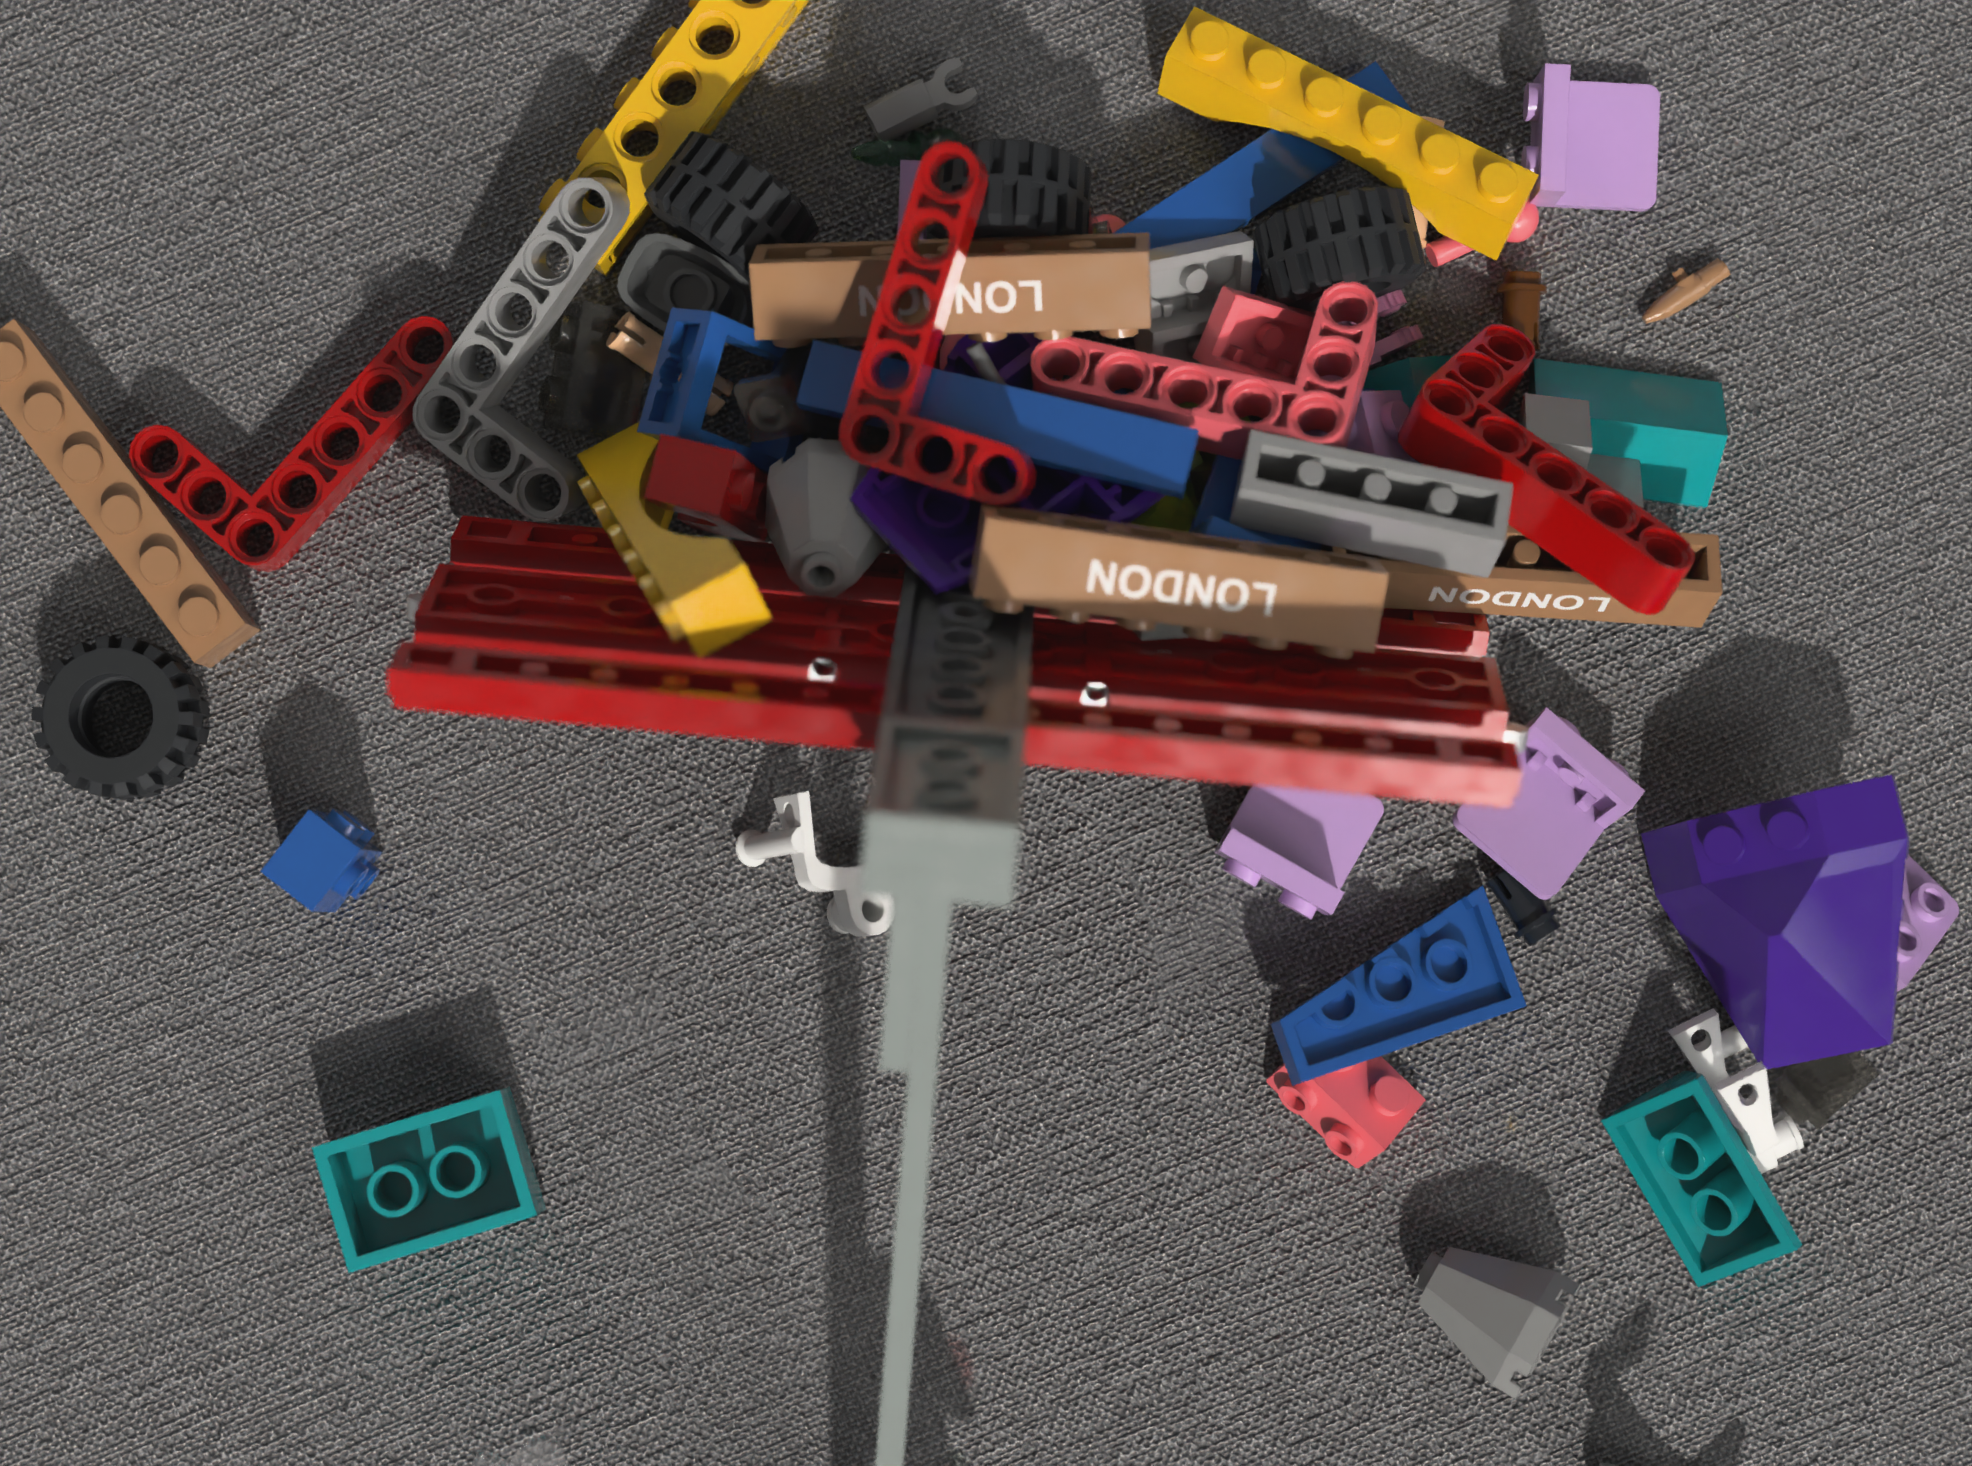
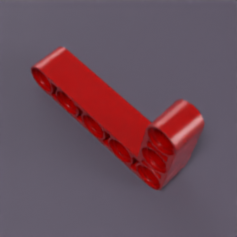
M943 142L929 149L919 164L840 425L839 438L846 454L860 464L988 504L1009 506L1023 501L1030 495L1035 485L1036 470L1033 461L1026 452L1015 446L918 417L988 185L987 169L978 155L959 143ZM964 159L968 163L970 170L969 180L965 187L952 194L943 193L938 183V175L942 166L949 160ZM935 223L944 224L950 236L946 251L940 257L925 259L920 253L918 246L922 231ZM923 288L928 294L930 301L929 311L926 317L919 323L906 324L900 316V300L909 290ZM901 352L909 362V377L901 387L890 390L881 381L879 374L880 366L888 355ZM879 416L888 424L890 440L885 449L880 453L872 455L862 446L860 433L865 422L870 418ZM943 436L952 444L954 459L950 468L944 473L936 475L925 466L923 451L931 439ZM1005 455L1016 464L1018 481L1008 493L999 495L989 487L986 471L989 464L995 458Z
M420 316L410 319L395 333L254 494L193 441L164 425L145 427L136 434L130 444L129 458L131 465L140 477L234 559L257 571L271 572L278 570L292 559L413 422V406L417 397L449 353L457 338L443 322L434 317ZM430 335L442 337L444 350L440 358L430 364L417 363L414 352L418 342ZM389 382L400 384L402 395L399 404L391 411H375L372 401L377 388ZM356 430L359 436V447L356 453L349 459L334 460L330 450L334 437L341 431ZM168 442L175 443L178 449V460L174 467L166 472L156 473L152 464L154 452L162 444ZM304 477L313 478L317 486L314 500L306 507L293 508L289 501L291 486L298 479ZM222 484L226 491V501L223 507L214 514H203L199 504L202 492L209 485ZM270 525L274 533V543L271 549L264 555L251 556L247 548V538L250 532L257 526Z
M1491 324L1485 327L1425 381L1398 432V442L1412 458L1425 466L1513 483L1508 525L1629 609L1646 615L1660 613L1665 609L1695 559L1694 550L1689 542L1679 533L1502 412L1508 405L1535 355V347L1523 332L1512 326Z

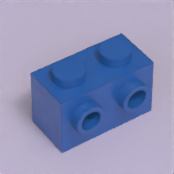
M332 808L329 813L309 809L260 872L311 912H336L347 897L352 896L357 900L370 887L380 872V869L374 863L382 854V851L369 842L375 835V832L350 812L344 810L342 813L335 808Z

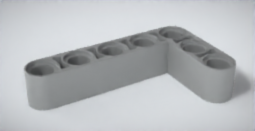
M578 178L570 181L561 189L419 394L413 406L415 427L428 442L521 514L533 521L547 522L572 513L579 508L584 501V496L576 481L583 478L584 475L573 462L501 408L499 403L626 223L630 214V200L626 190L618 182L610 178ZM591 189L598 191L605 203V213L596 225L585 217L582 210V201L585 194ZM554 241L560 243L568 254V266L561 276L554 274L549 269L546 261V253ZM518 293L526 297L532 308V318L525 328L518 325L511 315V303ZM482 345L489 348L496 359V369L490 378L483 376L475 364V355L478 348ZM446 396L453 399L460 410V421L455 429L447 426L440 414V405ZM495 435L503 438L511 450V459L505 468L498 465L490 454V443ZM545 474L554 477L560 485L561 499L557 506L548 504L541 496L540 481Z

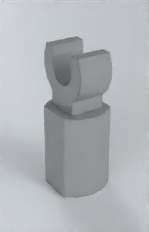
M959 58L948 59L942 62L936 68L931 80L923 83L921 79H918L863 107L866 118L881 146L937 119V112L944 108L951 111H962L972 106L977 100V92L974 87L966 89L959 94L952 93L945 87L948 78L963 71Z

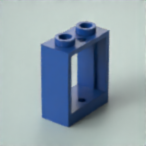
M672 307L637 432L659 440L660 434H665L733 450L768 475L771 465L782 457L783 463L795 455L796 447L802 443L810 411L799 409L796 401L810 352L799 347H778L773 344V340H755L753 328L713 311ZM725 342L774 362L750 448L701 429Z

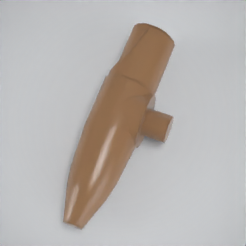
M1718 258L1689 276L1681 267L1672 273L1677 284L1651 304L1643 314L1642 320L1646 324L1670 317L1705 296L1713 286L1730 276L1728 267Z

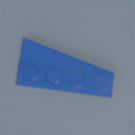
M1482 885L1470 891L1273 1022L1271 1027L1291 1084L1294 1086L1518 1010L1527 1005L1484 886Z

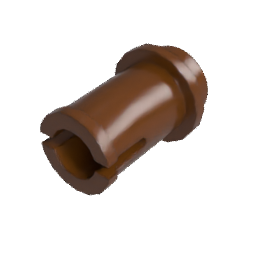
M1504 272L1503 284L1497 285V293L1503 294L1502 324L1512 326L1523 332L1533 343L1535 351H1539L1540 295L1547 294V286L1541 284V273Z

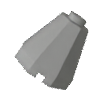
M809 438L796 447L794 456L784 463L782 457L769 467L765 527L788 577L807 595L837 596L853 585L888 545L859 515L849 500L871 467L851 459L843 450L841 441ZM862 443L865 450L873 455L874 453Z
M1449 1247L1443 1257L1432 1252L1414 1282V1286L1423 1290L1418 1304L1492 1386L1514 1399L1518 1398L1524 1388L1522 1384L1513 1380L1517 1372L1525 1377L1528 1374L1532 1375L1569 1309V1306L1559 1301L1562 1292L1565 1291L1572 1296H1576L1581 1286L1557 1271Z

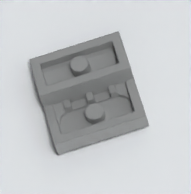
M1237 231L1150 249L1151 329H1138L1139 332L1133 336L1135 350L1203 365L1195 360L1193 355L1222 286L1249 294L1251 292L1254 240L1243 232Z

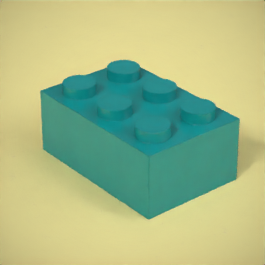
M510 1086L312 1147L348 1273L534 1217L546 1210Z

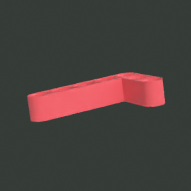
M1344 281L1339 282L1324 291L1317 307L1295 385L1068 337L1060 340H1043L1031 354L1033 391L1199 430V439L1196 450L1242 460L1251 430L1346 449L1375 348L1378 301L1375 294L1367 286L1354 281L1344 283ZM1352 321L1357 323V325L1343 326L1338 324V322ZM1057 375H1068L1072 377L1064 381H1055L1051 379L1052 377ZM1326 375H1337L1339 377H1342L1343 379L1338 381H1328L1321 377ZM1122 388L1135 390L1134 393L1127 395L1114 393L1115 390ZM1184 402H1194L1199 406L1187 409L1176 405ZM1246 416H1258L1264 420L1251 423L1240 419ZM1322 430L1327 432L1328 435L1313 437L1304 432Z

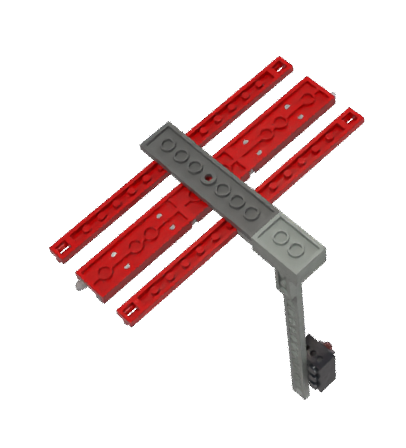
M462 515L450 543V563L455 564L439 563L425 593H415L407 596V618L414 621V642L401 641L388 667L387 695L393 696L394 707L409 711L413 708L417 711L424 709L426 712L433 710L435 713L441 710L444 714L450 711L453 715L457 712L461 715L468 713L470 716L476 713L479 717L485 714L488 718L494 715L496 718L503 716L505 719L512 717L514 720L521 718L523 721L528 718L532 722L537 719L540 722L546 720L549 723L555 721L558 724L564 722L567 725L572 722L575 725L581 723L584 726L590 724L593 727L599 725L602 728L607 725L609 728L616 726L618 729L625 727L627 730L634 728L636 731L642 728L645 732L651 729L654 733L658 730L662 733L669 731L671 734L678 732L680 735L686 732L689 736L695 733L698 737L704 734L706 737L713 735L715 738L722 736L724 739L731 737L733 740L738 737L741 740L747 738L750 741L756 739L759 742L765 740L768 743L772 740L776 743L782 741L785 744L791 742L794 745L800 743L803 746L808 743L811 747L817 744L820 748L824 745L828 748L835 746L837 749L844 747L846 750L852 747L855 751L861 748L863 751L870 749L872 752H875L865 818L860 895L892 898L879 1070L908 1073L875 1466H903L952 903L1012 908L1024 764L1027 763L1029 766L1036 764L1038 767L1045 765L1047 768L1053 765L1056 769L1062 766L1065 770L1069 767L1073 770L1080 768L1082 771L1089 769L1091 772L1097 769L1100 773L1106 770L1108 773L1115 771L1117 774L1124 772L1126 775L1133 773L1135 776L1138 774L1143 776L1149 774L1152 777L1158 775L1161 778L1167 776L1170 779L1176 777L1179 780L1184 777L1186 780L1193 778L1195 781L1202 779L1204 782L1211 780L1213 783L1219 780L1222 784L1228 781L1231 785L1235 782L1239 785L1246 783L1248 786L1255 784L1257 787L1263 784L1266 788L1270 785L1274 788L1281 786L1283 789L1290 787L1292 790L1298 787L1301 791L1307 788L1310 792L1314 789L1318 792L1325 790L1327 793L1333 790L1336 794L1342 791L1345 795L1349 792L1353 795L1359 793L1362 796L1368 794L1371 797L1377 795L1380 798L1385 795L1388 798L1393 796L1397 799L1403 797L1406 800L1412 798L1414 801L1421 799L1423 802L1429 799L1432 803L1436 800L1440 803L1447 801L1449 804L1456 802L1458 805L1464 802L1467 806L1473 803L1476 807L1480 804L1484 807L1491 805L1493 808L1512 807L1513 796L1518 797L1522 768L1518 753L1526 751L1529 728L1507 722L1509 712L1496 658L1482 657L1486 656L1490 634L1486 614L1383 608L1374 653L1354 650L1353 657L1347 659L1325 656L1313 650L1314 644L1292 641L1288 642L1286 649L1264 648L1249 643V635L1222 633V639L1204 640L1191 636L1189 638L1141 640L1132 629L1116 624V617L1090 614L1089 621L1074 622L1051 616L1049 614L1050 608L1024 604L1023 611L1017 613L989 609L983 605L982 598L973 597L970 583L935 594L898 554L881 553L853 585L835 597L807 595L788 577L773 543L727 539L745 564L772 620L698 659L685 637L673 643L659 616L655 614L643 590L637 585L627 564H624L611 538H608L603 528ZM691 536V537H697V538H709V537ZM818 662L833 663V665L823 666ZM1087 686H1090V687H1102L1103 689H1101V690H1092V689L1088 688Z

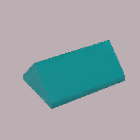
M1536 358L1532 360L1528 394L1589 401L1592 435L1591 454L1640 460L1643 501L1706 508L1708 506L1728 438L1722 382Z
M1682 1071L1601 1120L1697 1287L1794 1252L1802 1246L1797 1234L1703 1074Z

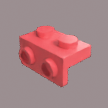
M1222 286L1193 358L1205 366L1295 385L1316 313Z
M1382 1056L1294 1086L1291 1084L1285 1064L1283 1063L1266 1080L1268 1085L1278 1094L1281 1102L1287 1109L1300 1115L1325 1139L1326 1145L1336 1156L1347 1160L1355 1168H1360L1386 1150L1426 1101Z

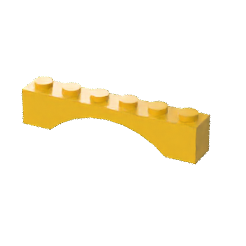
M1195 6L1165 56L1157 94L1212 121L1239 122L1267 127L1303 138L1333 151L1364 168L1390 187L1406 190L1410 195L1411 204L1425 216L1439 233L1496 261L1524 210L1539 176L1502 156Z
M638 422L577 454L587 476L576 482L593 514L597 516L608 538H611L624 564H627L637 585L643 590L655 614L659 616L673 643L685 637L699 659L769 622L772 618L745 564L727 538H697L668 531L675 511L662 509L644 498L659 440L637 432Z

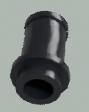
M1506 870L1485 883L1488 889L1492 890L1518 931L1513 934L1514 937L1518 939L1522 936L1528 947L1561 927L1554 916L1559 913L1557 907L1550 910L1543 899L1536 897Z

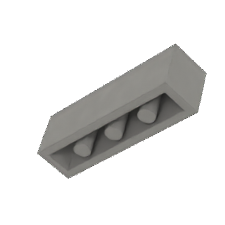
M1251 430L1239 466L1229 523L1238 527L1488 578L1506 540L1513 483Z

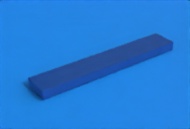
M1376 61L1346 80L1403 109L1413 112ZM1271 129L1112 234L1150 233V249L1237 232L1346 160V158L1303 138Z
M813 340L796 401L798 408L843 419L862 352ZM887 357L883 360L879 374L886 388L893 390L901 387L907 381L910 372L909 362ZM932 368L918 417L1015 446L1026 452L1036 465L1181 499L1184 497L1199 439V430L935 368ZM879 416L870 418L864 423L889 430L888 424ZM938 436L931 439L934 441L951 444L948 441V439L943 436Z

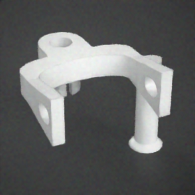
M809 791L773 798L782 830L761 833L755 829H748L737 838L735 844L736 854L743 864L749 867H757L767 858L790 854L796 880L802 888L820 893L833 891L834 897L827 907V919L835 931L841 934L850 933L857 937L879 935L890 927L892 898L860 895L862 864L848 868L831 867L821 863L816 857Z
M1713 1008L1668 1030L1696 1073L1704 1075L1761 1174L1777 1167V1159L1795 1150L1799 1151L1804 1148L1801 1134L1786 1111L1778 1113V1116L1772 1118L1766 1067L1761 1062L1729 1077L1724 1058L1748 1047L1735 1025L1721 1031L1719 1014ZM1704 1029L1706 1032L1705 1040L1692 1045L1691 1037L1693 1033ZM1750 1083L1753 1087L1752 1094L1747 1099H1744L1739 1089L1744 1084Z

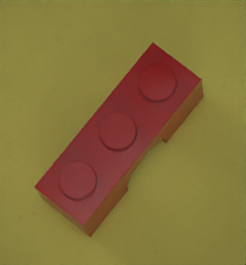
M660 434L644 498L662 509L678 512L677 519L693 529L744 541L765 542L766 540L765 512L768 475L736 451Z

